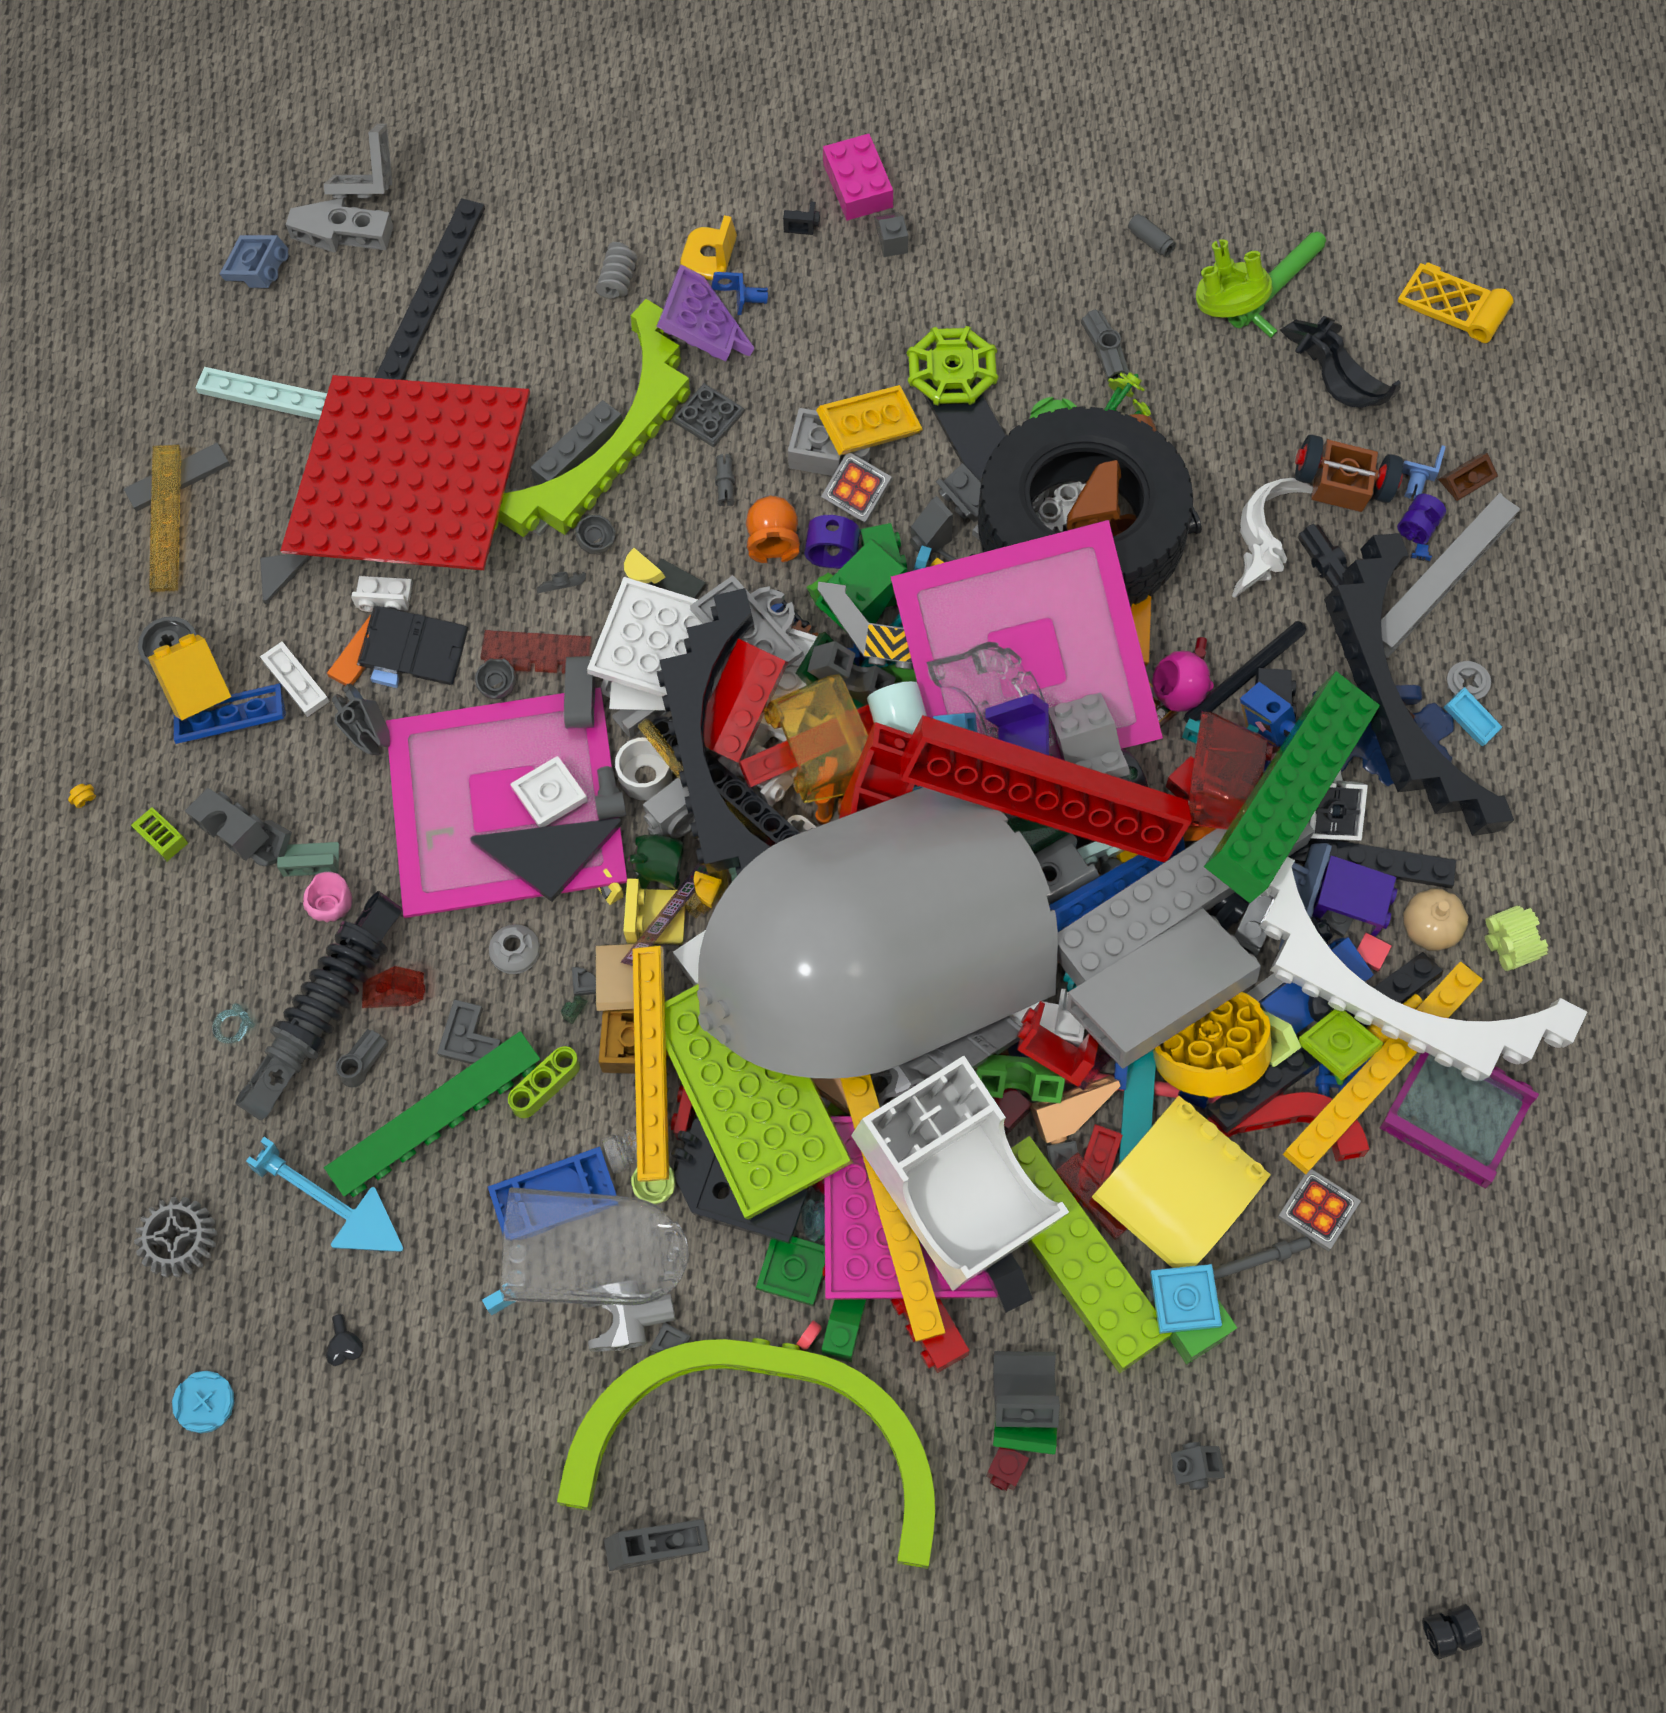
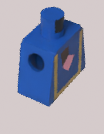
M1258 682L1240 698L1246 728L1249 724L1259 728L1256 738L1275 747H1281L1296 724L1293 707L1268 687Z

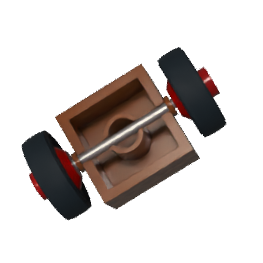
M1308 435L1296 455L1295 479L1303 483H1311L1314 479L1311 500L1362 512L1372 497L1373 487L1375 500L1384 503L1391 502L1402 482L1403 458L1387 454L1379 470H1376L1377 451L1328 439L1323 446L1322 437Z

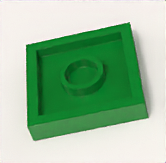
M792 1237L790 1244L771 1239L756 1290L814 1306L823 1277L825 1246L797 1237Z

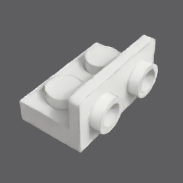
M359 576L357 591L352 592L351 598L355 607L365 612H372L374 606L408 611L413 582L412 579Z

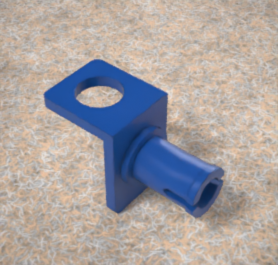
M714 272L711 284L713 290H736L737 315L742 314L745 302L767 304V287H745V284H743V273ZM721 279H730L732 282L730 284L723 285L720 284L718 281Z

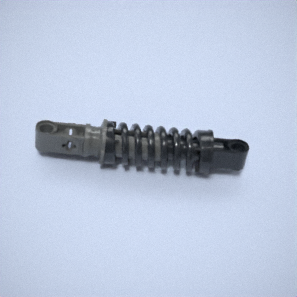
M377 891L369 898L364 906V910L354 924L347 921L341 922L340 928L335 934L336 943L329 944L326 947V954L328 956L320 957L318 959L319 969L310 971L309 979L311 982L302 983L301 992L303 995H295L292 998L294 1007L284 1010L283 1016L286 1021H278L271 1027L270 1033L275 1037V1040L271 1044L272 1046H267L264 1051L266 1057L256 1069L248 1084L239 1093L235 1102L237 1106L258 1120H263L273 1109L276 1100L287 1086L293 1074L301 1071V1064H303L306 1058L314 1060L318 1058L320 1051L325 1045V1040L320 1035L323 1031L327 1034L333 1033L334 1027L329 1024L331 1018L335 1021H340L342 1014L337 1011L339 1006L349 1008L351 1005L350 1000L346 998L347 994L356 996L359 993L358 987L352 984L351 980L355 979L358 982L365 983L368 977L359 968L363 966L368 970H374L376 967L375 962L367 957L368 954L378 960L379 957H383L388 952V948L381 941L390 927L399 918L402 912L401 906L380 891ZM270 1072H273L272 1075L275 1077L273 1082H271L272 1078L269 1076Z

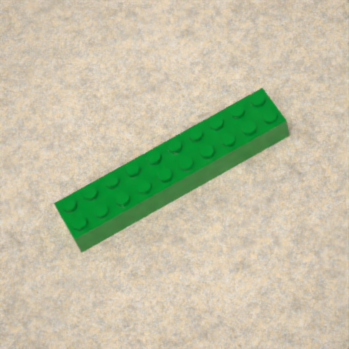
M1335 671L1318 688L1204 865V868L1249 903L1262 894L1270 886L1380 705Z

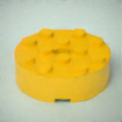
M1241 992L1154 1048L1153 1054L1156 1068L1170 1085L1189 1094L1213 1098L1241 1091L1255 1083L1265 1073L1270 1064L1272 1044L1269 1017L1260 1008V1003L1257 1000Z

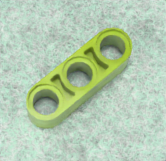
M563 1046L554 1050L511 1090L508 1095V1104L517 1117L529 1118L534 1115L576 1076L580 1069V1062L572 1048ZM570 1058L573 1060L570 1066L566 1068L559 1067V1063L563 1059ZM541 1079H551V1083L547 1087L541 1088L537 1086ZM521 1098L530 1099L527 1106L523 1108L516 1107L518 1100Z

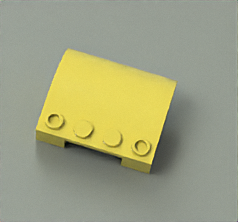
M1178 1096L1137 1145L1119 1163L1092 1198L1172 1268L1196 1266L1244 1211L1271 1174L1260 1163L1247 1155L1237 1143L1231 1141L1218 1130L1215 1124L1209 1122L1196 1111L1190 1103Z

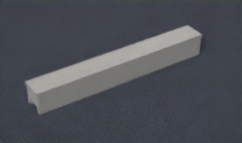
M1499 493L1382 618V640L1386 658L1399 647L1515 521L1513 518L1520 511L1519 507Z

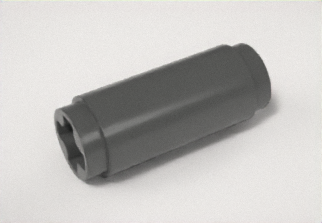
M1136 214L1130 220L1128 228L1159 255L1167 257L1173 252L1176 247V242L1173 241V238L1145 216Z

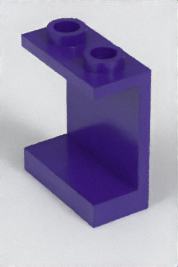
M1032 693L985 709V719L998 727L999 740L1049 755V704Z
M1331 855L1321 880V889L1317 893L1312 916L1321 919L1326 911L1330 910L1373 925L1370 935L1376 937L1382 928L1386 929L1391 919V913L1388 912L1389 904L1392 905L1397 895V889L1394 888L1396 877Z

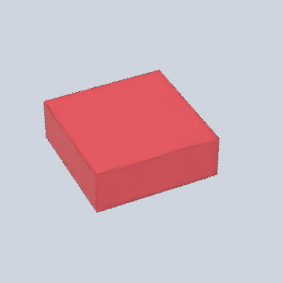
M1365 933L1357 951L1368 967L1378 972L1392 945Z

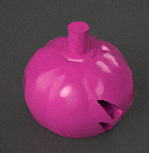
M1174 651L1165 656L1158 663L1153 673L1152 682L1155 695L1166 708L1172 711L1183 712L1197 707L1206 698L1207 692L1212 691L1214 687L1210 679V670L1205 660L1190 651Z

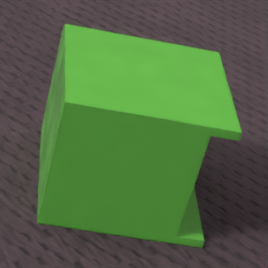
M1219 1300L1221 1327L1172 1332L1169 1339L1186 1365L1222 1343L1231 1332L1237 1329V1326Z

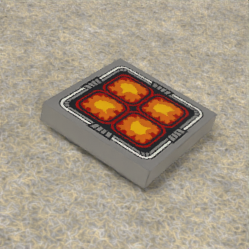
M847 453L821 497L867 524L892 482L893 477L856 455Z
M1311 1169L1304 1175L1277 1218L1327 1251H1330L1361 1200Z

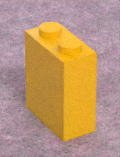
M194 634L181 637L179 639L180 643L171 647L169 645L159 647L153 651L154 655L148 657L174 715L180 720H184L231 698L205 638Z

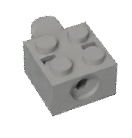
M799 408L788 448L789 468L833 476L846 454L838 455L817 411ZM870 447L851 452L866 462L870 459Z

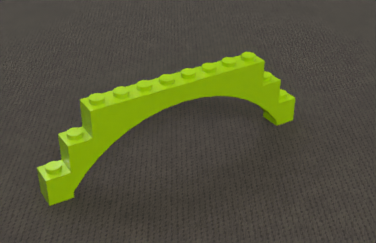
M645 299L630 315L632 331L637 333L642 349V372L633 404L613 436L595 454L565 474L537 486L504 493L495 529L500 522L520 536L525 537L529 531L536 529L541 519L566 535L571 528L574 529L578 525L582 515L595 506L597 498L603 492H607L610 489L617 475L625 472L631 459L642 452L645 443L657 435L662 423L672 418L678 404L687 401L691 392L689 378L676 370L681 362L680 345L668 339L669 334L656 327L663 310L662 308Z

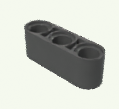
M592 656L566 657L564 723L566 729L594 727L596 676L587 673Z

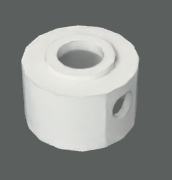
M636 738L628 741L620 748L615 759V769L621 788L629 797L637 800H649L672 782L673 770L667 749L659 741L651 738ZM649 766L655 770L656 778L648 783H638L635 779V773L640 767Z

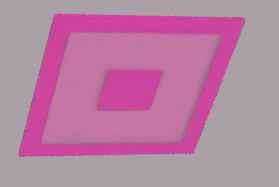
M1109 520L891 576L927 717L933 718V716L975 712L977 733L998 739V727L985 719L986 708L1032 693L1049 704V708L1060 703H1068L1081 699L1086 695L1101 692L1115 722L1121 749L1163 738ZM1049 719V756L1062 760L1056 733Z
M601 687L595 688L593 728H565V693L386 720L390 734L388 751L404 918L543 896L473 845L470 838L475 835L539 828L512 790L510 784L556 756L560 758L587 796L588 801L546 827L599 820L595 796H598L599 791L597 770L605 766L612 767ZM620 828L561 893L605 887L611 883H627ZM607 868L612 877H607L603 870Z

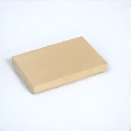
M643 943L649 945L648 947H653V943ZM638 944L596 946L597 1011L634 1009L633 960L627 959V957Z

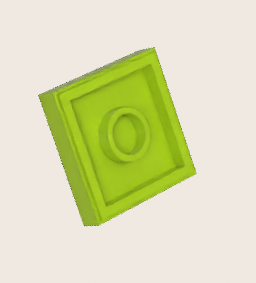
M1336 1009L1301 1035L1298 1040L1306 1051L1341 1081L1378 1052L1383 1045L1381 1040L1345 1010L1339 1011Z

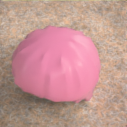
M322 872L315 875L303 896L304 910L314 920L325 921L326 923L330 921L335 922L339 918L345 917L352 905V893L345 879L333 872Z

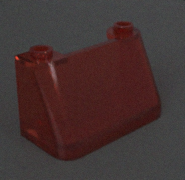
M1202 711L1190 787L1189 808L1192 820L1190 825L1219 829L1229 828L1264 774L1265 761H1271L1273 745L1267 744L1268 738L1213 712Z

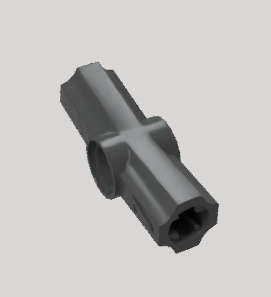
M1095 309L1088 312L1082 318L1081 324L1096 348V355L1100 358L1107 382L1109 378L1123 379L1119 374L1125 373L1128 375L1129 370L1120 346V334L1111 328L1102 311Z

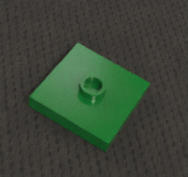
M995 1421L993 1446L1053 1455L1056 1452L1057 1428L996 1427Z

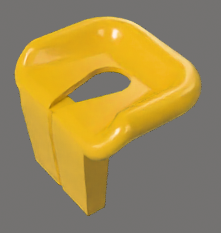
M724 215L720 229L699 227L693 230L688 235L680 265L699 273L706 280L711 281L714 272H726L737 237L732 217ZM705 246H711L716 249V256H703L700 251Z

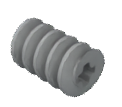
M614 241L608 245L603 267L596 285V291L600 296L613 299L627 295L628 287L631 283L630 280L633 276L632 272L638 259L635 252L630 250L627 245Z

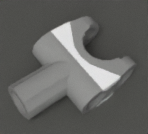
M924 1054L894 1068L870 1074L871 1079L883 1077L881 1085L874 1088L876 1096H878L879 1107L883 1106V1102L887 1098L900 1096L942 1068Z
M637 1283L607 1286L590 1292L581 1298L583 1307L590 1308L602 1305V1308L609 1310L613 1314V1323L606 1333L601 1334L600 1337L588 1341L589 1350L593 1352L619 1351L644 1346L647 1343L645 1326L676 1320L671 1294L640 1300Z

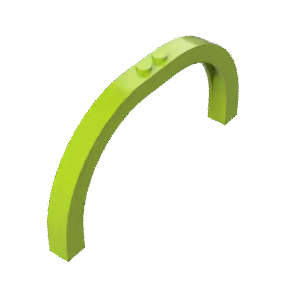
M753 1338L752 1342L727 1339L701 1340L674 1346L649 1356L624 1372L598 1397L580 1424L567 1455L557 1503L560 1506L591 1511L602 1457L614 1431L626 1414L642 1398L662 1384L679 1376L709 1369L743 1370L815 1383L832 1389L855 1403L882 1431L897 1460L904 1490V1519L897 1564L929 1568L934 1534L935 1496L931 1470L915 1429L896 1402L879 1385L864 1374L832 1358L801 1351L800 1346L795 1344L783 1343L782 1347L771 1346L770 1341Z

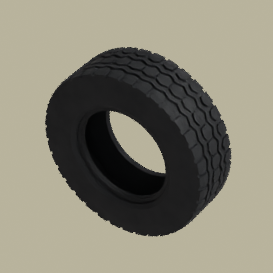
M1067 407L1055 409L1052 413L1048 411L1039 414L1037 418L1032 417L1024 421L1022 426L1018 425L998 443L987 461L981 479L978 508V534L982 550L987 552L1057 534L1042 523L1034 512L1032 503L1045 490L1057 484L1069 481H1088L1096 466L1104 462L1117 460L1121 468L1118 493L1131 505L1137 518L1128 529L1113 537L1131 607L1133 603L1136 605L1147 599L1148 595L1151 596L1158 591L1161 585L1163 586L1171 577L1180 562L1193 511V490L1188 469L1185 467L1180 454H1177L1175 447L1169 441L1166 442V438L1157 430L1153 431V427L1143 421H1137V418L1125 414L1124 416L1121 415V412L1110 409L1105 411L1103 408L1090 407V409H1086V407H1072V409H1068Z

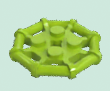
M965 326V328H930V332L915 346L908 348L906 354L909 357V378L907 381L911 387H916L930 398L934 405L939 406L946 403H968L972 405L991 385L996 384L999 379L996 372L997 348L978 336L969 326ZM960 338V339H956V340H944V339ZM967 341L971 342V343H972L974 346H976L978 349L975 350V349L973 348V349L971 350V349L968 347V343H966V342H967ZM933 342L937 343L933 351L932 349L926 351ZM920 359L927 361V369L919 371ZM978 359H986V369L979 367ZM950 361H955V364L958 366L951 368L947 365H949ZM976 377L981 378L982 380L971 389L970 385L973 383V380ZM931 379L933 384L938 387V390L936 391L924 380ZM945 389H962L964 393L944 392Z

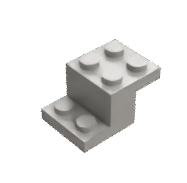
M1101 692L1086 695L1081 699L1060 703L1049 708V719L1056 733L1062 760L1117 778L1130 775L1128 764L1120 748L1115 722Z

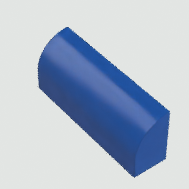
M1349 937L1336 939L1328 945L1345 966L1364 982L1374 975ZM1293 982L1291 984L1282 983L1259 1001L1262 1010L1291 1024L1295 1034L1314 1021L1308 1010L1309 995L1302 991L1301 986Z

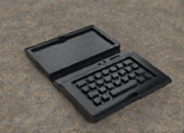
M374 606L357 665L397 674L399 671L413 674V677L453 685L468 627L419 614Z

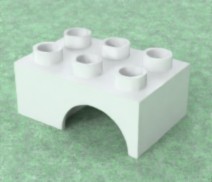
M962 1056L864 1117L851 1135L952 1291L1047 1230L1069 1213L1063 1202H1054L1046 1197L1032 1183L1019 1165L1006 1138L1004 1130V1120L1006 1117L965 1056Z

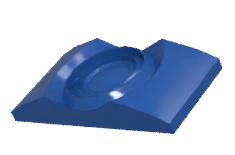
M601 1147L488 1186L506 1243L541 1234L558 1225L588 1217L619 1203Z

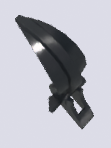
M1323 316L1318 324L1295 319L1280 329L1290 341L1298 344L1295 349L1296 353L1301 354L1306 351L1313 361L1319 360L1327 391L1335 400L1349 407L1380 406L1394 398L1401 389V382L1399 380L1389 386L1370 375L1351 358L1344 349L1343 339L1337 334L1342 330V325L1336 323L1333 318Z

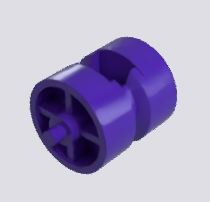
M1419 494L1398 523L1397 529L1401 536L1408 540L1414 538L1413 542L1416 544H1426L1444 518L1446 508L1436 497L1429 494Z

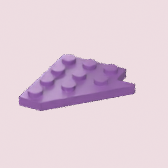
M680 265L656 327L725 362L731 349L746 356H751L754 346L704 276Z

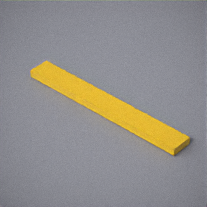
M663 947L633 948L637 1180L639 1182L669 1180Z

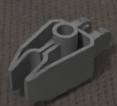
M349 683L343 689L350 702L347 703L345 698L338 694L332 698V702L338 710V713L335 714L334 723L356 747L370 755L379 756L380 751L377 744L384 747L390 746L389 729L377 702L363 699L358 690Z

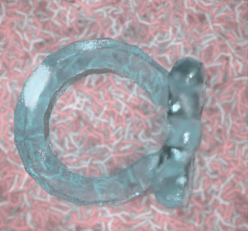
M234 1003L232 1009L224 1010L214 1019L212 1025L213 1034L220 1042L226 1044L236 1043L243 1038L247 1028H253L255 1023L248 1017V1014L241 1005ZM239 1015L242 1022L240 1023L238 1033L230 1038L224 1037L220 1032V1025L223 1020L230 1016Z

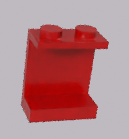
M1040 1001L1035 1009L1029 1008L1021 1020L1023 1025L1017 1034V1037L1020 1038L1017 1050L1078 1087L1094 1066L1099 1043L1088 1033L1077 1048L1041 1026L1040 1021L1045 1003Z

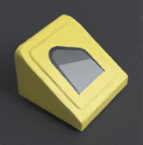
M607 868L603 870L607 877H612ZM611 883L609 886L598 888L609 905L623 898V890L618 883Z

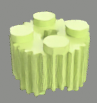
M1515 906L1486 918L1485 921L1489 934L1485 936V941L1491 951L1497 950L1500 964L1505 971L1516 969L1548 954V944L1546 939L1540 940L1541 937L1536 928V925L1540 923L1531 908L1524 910L1520 906Z

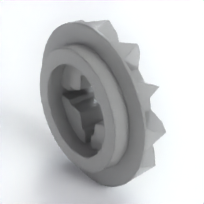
M1463 661L1455 664L1449 670L1446 678L1448 683L1447 689H1450L1455 696L1464 688L1462 687L1464 679H1469L1474 675L1472 683L1474 687L1468 685L1465 688L1478 701L1480 698L1485 697L1490 690L1491 678L1488 671L1480 664L1472 661Z

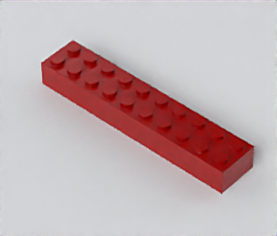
M922 715L900 758V780L1164 863L1168 861L1192 822L1189 802L1186 799Z

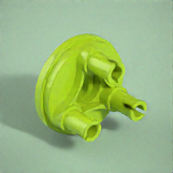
M1224 239L1219 240L1220 247H1218V243L1215 241L1212 244V249L1216 262L1214 266L1205 267L1201 271L1203 278L1199 282L1196 291L1198 308L1210 316L1234 317L1246 314L1260 307L1268 300L1273 290L1271 277L1262 267L1260 252L1250 251L1245 254V262L1234 263V260L1230 258L1228 241Z

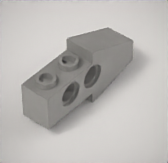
M339 198L291 208L286 227L291 239L330 252H336L338 245L387 250L393 230V223L389 212L346 207L344 199Z

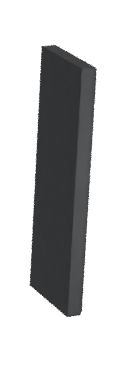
M950 361L947 366L954 368L958 365L955 364V361ZM931 379L924 380L936 391L938 390V387L933 384ZM974 380L970 385L971 389L977 385ZM945 389L944 393L964 392L962 389ZM981 394L972 405L968 403H946L937 406L933 404L930 398L924 395L961 463L965 464L981 482L991 453L1006 436L984 396Z

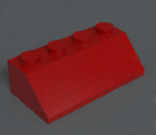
M738 638L707 704L704 729L705 747L737 763L744 759L789 662Z

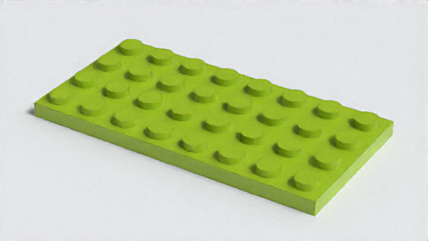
M697 984L665 1002L666 1050L744 1218L750 1219L852 1164L853 1161L812 1078L782 1074L757 1066L734 1053L701 1028L698 1021L700 1009L697 996L699 985Z

